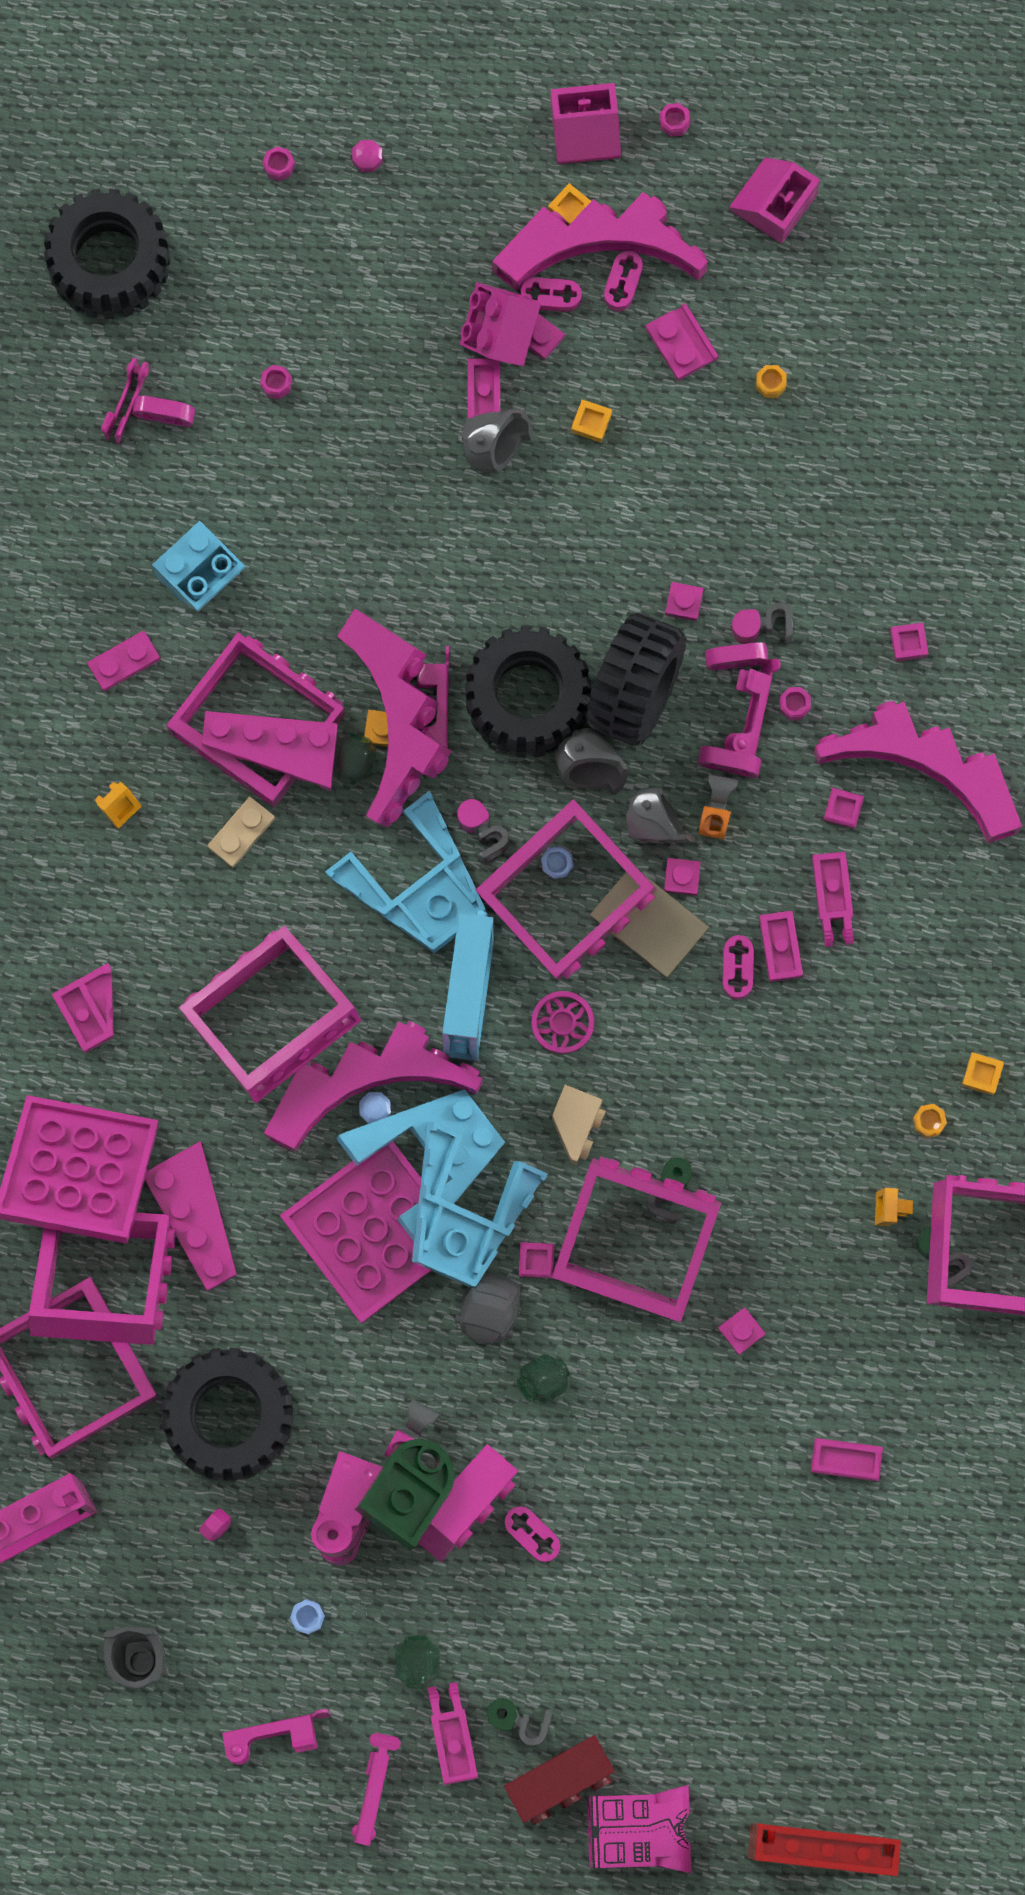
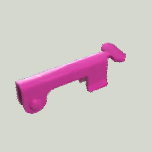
M133 358L127 365V382L114 414L107 412L101 426V431L104 433L106 440H109L134 376L138 374L136 391L126 416L122 417L114 436L116 443H120L132 414L135 398L139 396L144 381L148 376L150 368L147 362L144 361L142 366L139 367L138 359Z
M446 646V664H423L422 670L417 675V686L419 688H437V702L439 704L437 706L436 722L432 726L424 727L422 731L448 748L449 646Z
M769 659L767 663L761 665V672L754 669L749 671L741 669L739 671L736 690L750 694L751 699L743 732L729 734L724 742L725 749L755 756L772 674L777 672L781 666L778 659Z
M320 1709L313 1714L224 1732L222 1734L226 1756L233 1764L242 1765L249 1760L250 1746L254 1741L291 1733L292 1747L297 1753L317 1749L318 1745L313 1719L331 1717V1712L328 1709Z
M380 1733L372 1734L369 1739L372 1746L379 1747L378 1753H370L366 1770L369 1778L361 1814L357 1825L352 1828L354 1843L370 1846L371 1840L376 1836L374 1825L390 1755H387V1751H395L401 1745L398 1737Z

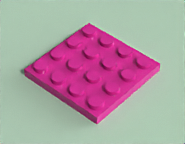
M27 1095L0 1187V1219L128 1244L159 1127L158 1120Z
M393 1141L358 1166L353 1161L280 1215V1218L361 1324L431 1272V1270L412 1262L414 1242L397 1220L400 1215L419 1203L421 1177Z

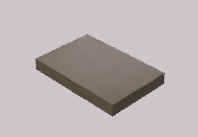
M625 872L593 910L590 918L600 924L640 886ZM646 877L657 889L652 894L655 899L643 911L637 908L628 916L631 922L621 932L615 934L612 931L610 934L667 979L708 931L709 926Z

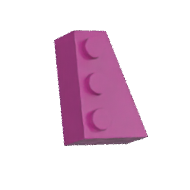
M487 1444L454 1480L451 1492L418 1543L442 1563L455 1546L461 1549L473 1535L470 1529L477 1521L482 1525L495 1510L491 1504L496 1498L499 1497L504 1500L514 1489L516 1484L512 1480L518 1470Z

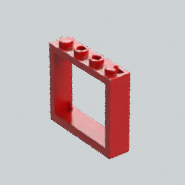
M751 1823L748 1858L757 1861L898 1876L901 1840ZM763 1830H768L766 1842H762Z

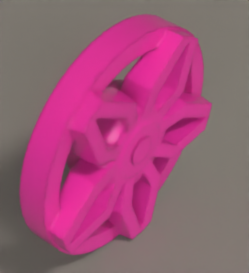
M567 991L553 992L542 998L536 1005L532 1014V1031L538 1043L546 1050L557 1054L573 1053L586 1045L591 1038L594 1029L593 1012L589 1004L579 995ZM557 998H569L575 1000V1002L569 1004L564 1009L563 1004ZM551 1000L559 1007L554 1012L551 1009ZM546 1004L547 1013L550 1017L545 1016L537 1020L541 1008ZM581 1005L578 1014L574 1015L571 1009ZM584 1011L588 1015V1028L582 1022L576 1021L582 1017ZM549 1022V1029L537 1028L538 1025ZM575 1027H580L586 1035L575 1034ZM553 1032L551 1037L552 1045L547 1043L540 1034L548 1035ZM568 1035L573 1039L581 1040L573 1046L566 1047L569 1042ZM557 1036H564L561 1047H557Z

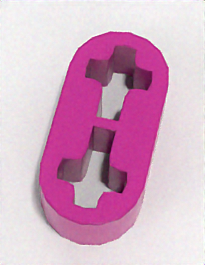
M633 251L621 252L614 260L604 292L605 304L613 311L620 312L626 310L633 301L643 267L641 257ZM627 260H632L633 267L637 269H631L627 278L622 277L623 266L620 263L626 264ZM619 284L625 285L623 295L627 299L621 298L619 302H615L614 296L610 293H616Z
M536 277L526 280L521 288V295L531 299V295L526 294V292H532L533 287H539L540 293L550 294L539 295L538 300H535L541 303L539 310L569 312L577 309L582 300L580 286L571 280ZM565 289H570L571 294L576 297H572L570 302L566 303L562 296H553V294L562 295Z
M137 396L132 414L140 419L192 427L196 409L182 402L150 396Z
M759 642L716 647L705 651L706 667L711 671L759 666L769 661L767 645Z
M712 746L700 747L697 764L704 768L757 778L762 760L745 753Z
M741 935L729 938L723 950V991L728 997L735 1000L747 997L753 986V944L748 938ZM736 943H742V949L748 950V953L742 955L741 965H736L735 954L729 953V949H733ZM735 970H740L741 981L747 982V986H743L741 992H734V986L728 985V982L734 980Z
M519 1506L514 1507L507 1513L505 1517L506 1530L532 1557L541 1562H549L556 1558L560 1550L559 1539L532 1511L526 1507ZM514 1514L517 1516L526 1514L529 1517L526 1524L533 1530L529 1535L521 1528L517 1531L512 1529L514 1521L511 1517ZM537 1534L544 1541L551 1538L553 1540L551 1544L553 1553L549 1555L544 1552L539 1555L536 1552L539 1546L532 1537Z

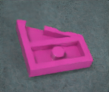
M108 963L52 994L84 1053L114 1038L112 969Z

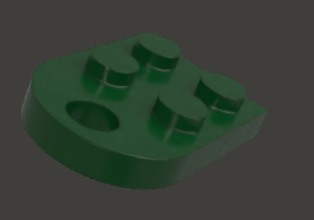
M425 1439L406 1441L391 1453L354 1510L411 1551L415 1548L452 1490L455 1474L450 1457L439 1445ZM422 1453H429L434 1457L436 1462L435 1469H428L422 1464Z

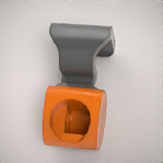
M709 774L707 784L711 788L712 795L710 804L703 808L698 835L724 840L731 811L726 809L729 794L737 789L738 780Z

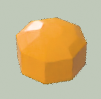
M765 365L756 374V390L764 398H778L786 390L787 374L778 365Z
M935 1104L921 1106L913 1117L915 1131L925 1138L939 1136L947 1124L944 1110Z

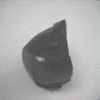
M523 410L489 412L471 417L466 420L462 432V442L467 462L479 471L486 473L500 472L512 459L522 440H531L532 437L531 422Z
M591 728L573 731L555 750L556 770L562 781L567 785L583 789L607 788L611 795H616L626 783L628 769L623 759L617 755L612 745L602 734Z
M661 788L641 789L632 796L628 812L626 813L629 838L656 844L695 842V834L685 833L671 803Z
M484 1273L476 1287L467 1286L461 1301V1313L455 1317V1323L460 1324L461 1332L467 1334L471 1340L478 1344H491L493 1342L500 1344L505 1337L512 1338L514 1331L511 1329L519 1314L521 1304V1285L501 1275Z
M122 1627L104 1632V1661L108 1678H112L115 1684L140 1690L151 1686L153 1683H159L163 1675H168L169 1668L165 1666V1650L156 1629ZM140 1653V1655L132 1663L133 1657L136 1654Z

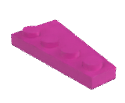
M205 711L202 746L240 760L259 764L260 767L272 771L276 770L285 773L292 778L303 782L307 781L331 791L338 724Z
M200 1141L148 1170L145 1181L163 1213L169 1215L170 1226L172 1229H176L175 1235L208 1292L235 1277L237 1273L203 1146Z

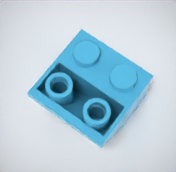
M201 521L194 525L152 564L155 576L180 601L197 612L245 569V565Z

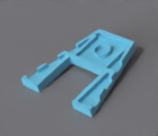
M428 791L403 812L442 859L440 864L393 900L390 899L352 852L348 853L325 871V873L331 880L435 954L456 937L459 913L467 914V911L477 912V910L486 912V909L450 836L442 815L434 802L433 796Z
M465 1089L342 1133L337 1138V1141L355 1165L358 1166L408 1130H411L425 1149L427 1125L429 1122H436L462 1134L460 1145L447 1178L449 1182L445 1184L441 1199L452 1204L461 1197L505 1143ZM418 1204L400 1215L397 1219L413 1242L415 1239Z
M429 1122L426 1133L412 1262L465 1286L476 1287L498 1253L496 1250L505 1236H509L515 1227L514 1222L522 1210L528 1207L534 1198L533 1193L540 1182L545 1181L548 1174L521 1161H514L492 1222L441 1199L463 1135L436 1122Z

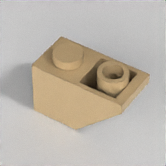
M564 1085L553 1112L552 1121L570 1163L577 1166L580 1158L587 1159L593 1145V1141L588 1140L587 1137L590 1135L592 1127L599 1129L606 1111L600 1109L602 1099Z

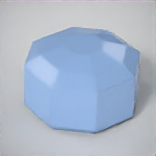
M562 846L548 848L541 858L543 871L554 879L568 877L574 868L573 855Z
M368 1092L359 1101L360 1117L370 1124L391 1116L390 1100L382 1092Z
M306 1599L294 1605L290 1619L296 1631L309 1635L321 1629L325 1615L318 1603Z

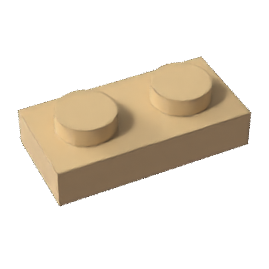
M249 796L207 845V848L230 867L234 868L275 820V816Z

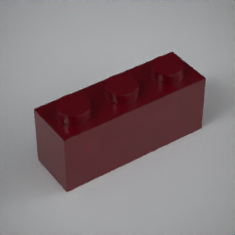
M593 1735L504 1785V1788L522 1822L525 1823L530 1820L534 1826L550 1817L551 1814L548 1809L560 1803L564 1809L582 1799L579 1795L580 1791L591 1786L595 1792L611 1783L609 1775L615 1771L596 1735Z

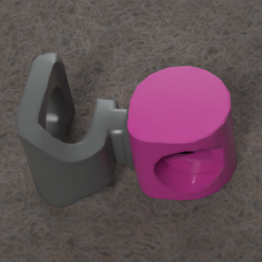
M776 603L769 607L765 617H761L759 612L754 609L742 610L733 618L732 635L740 643H752L762 631L772 633L776 618L783 617L785 621L784 643L786 645L792 641L793 637L792 611L784 603Z
M474 799L464 801L459 806L457 812L460 827L468 833H478V839L481 843L492 838L498 840V843L478 854V861L487 864L507 851L509 847L508 832L499 825L489 827V813L480 801Z
M412 1399L408 1406L409 1419L404 1430L398 1429L384 1456L389 1457L396 1448L406 1441L419 1439L424 1431V1427L437 1421L440 1414Z

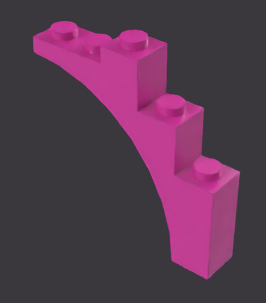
M642 192L618 219L616 218V213L604 203L600 205L593 199L569 226H567L566 220L558 212H550L543 206L492 261V272L517 292L526 280L533 278L550 266L577 255L593 252L633 251L656 257L677 266L696 280H699L707 272L708 261L705 254L698 247H690L682 240L681 234L670 225L665 226L667 221L665 205L654 196L650 198Z
M354 609L337 637L351 647L365 663L382 695L387 714L389 739L386 768L378 793L366 816L376 823L389 827L391 823L400 817L403 810L402 806L408 796L412 795L419 787L422 774L434 779L447 766L448 756L452 751L422 731L424 726L428 725L435 717L436 707L439 702L409 683L422 670L423 660L427 655L366 614Z
M895 701L883 703L876 707L877 711L873 712L871 718L873 726L869 727L867 723L858 725L850 730V734L839 738L837 734L826 736L820 739L819 744L815 746L814 755L818 764L848 758H874L894 761L923 772L943 784L961 800L977 821L988 844L1018 834L1022 828L995 753L985 756L984 753L972 755L963 764L950 727L940 730L939 727L930 728L923 731L921 737L918 738L905 702L895 704Z
M408 1021L406 1025L398 1022L381 1056L376 1055L378 1050L367 1043L360 1041L356 1045L350 1042L332 1077L328 1076L329 1070L315 1062H311L310 1066L306 1064L295 1073L264 1135L267 1139L296 1153L310 1130L329 1111L348 1098L373 1087L403 1081H428L451 1085L477 1095L483 1083L482 1078L478 1076L479 1071L465 1063H461L459 1067L449 1062L450 1057L438 1049L432 1048L430 1052L425 1050L429 1043V1036L424 1034L426 1030L411 1021Z

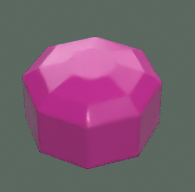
M680 103L667 104L659 115L660 129L670 137L682 136L690 127L689 110Z
M360 140L352 148L353 165L361 172H374L382 165V148L374 140Z
M278 146L266 151L262 162L268 178L277 181L291 177L295 167V161L290 151Z
M272 365L262 372L261 389L268 398L281 399L291 391L292 376L285 367Z
M802 687L788 688L779 699L780 713L788 720H802L811 710V696Z
M218 1508L202 1524L199 1532L208 1541H215L228 1530L232 1518L221 1508Z

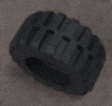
M99 188L91 190L92 195L83 197L82 193L73 197L74 203L71 206L64 203L58 209L60 217H52L48 225L50 233L45 234L44 246L46 251L44 252V257L52 284L55 285L57 293L62 300L67 299L69 306L77 312L83 308L86 316L96 318L99 312L104 314L106 320L115 319L114 313L123 312L124 317L133 315V307L138 305L143 310L149 305L148 297L150 295L157 298L162 291L160 283H166L169 275L167 266L170 265V252L162 221L158 214H153L152 207L146 201H142L139 204L138 197L130 192H127L125 196H121L119 189L109 188V193H101ZM114 231L132 238L137 245L138 252L134 261L122 272L111 276H97L86 272L79 266L77 261L79 249L86 240L95 234Z
M634 613L625 619L624 624L620 626L603 659V664L597 674L596 682L591 692L586 719L592 730L631 746L641 745L646 741V738H649L666 707L684 659L683 655L686 650L685 643L687 638L680 628L643 613Z
M530 625L520 626L519 632L513 633L511 628L503 630L502 637L496 639L492 636L485 641V648L477 650L473 656L472 665L468 667L465 695L466 708L471 716V723L476 731L482 733V739L486 743L491 745L493 742L498 745V751L507 754L508 750L516 752V757L526 758V753H535V757L545 756L546 750L552 749L555 752L561 742L570 736L573 731L583 727L586 721L587 707L591 698V679L588 675L589 669L586 661L581 660L580 651L575 645L569 646L567 644L566 637L559 633L556 637L549 635L550 629L540 627L539 632L530 631ZM518 666H537L545 669L555 677L559 686V698L555 707L548 713L535 718H521L510 714L500 705L497 697L498 683L506 672Z
M230 1347L229 1350L216 1348L211 1349L210 1353L198 1354L192 1357V1361L185 1367L182 1365L176 1371L177 1375L174 1380L169 1381L165 1400H162L161 1411L163 1412V1420L161 1422L170 1448L189 1469L215 1481L218 1479L234 1482L237 1479L254 1477L256 1473L263 1469L265 1471L273 1465L272 1462L278 1456H281L293 1430L294 1409L290 1392L284 1380L268 1361H264L259 1355L252 1352L241 1351L239 1348ZM222 1383H236L246 1387L256 1397L260 1408V1420L254 1434L244 1443L233 1447L217 1446L209 1442L200 1433L196 1423V1409L201 1397L210 1388Z

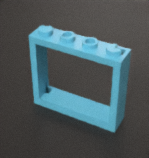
M477 910V912L467 911V914L459 913L442 1033L445 1054L451 1058L478 1061L494 945L493 917H487V912Z

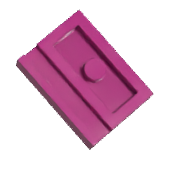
M686 303L677 310H672L645 325V330L677 381L718 360V354Z

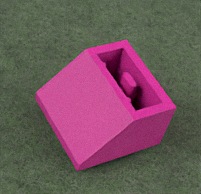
M615 83L551 89L550 107L557 165L621 158Z
M764 158L732 202L729 210L782 244L818 195L820 179L794 162Z
M476 282L475 290L470 296V308L466 323H464L461 329L460 345L493 360L524 366L541 303L520 294Z

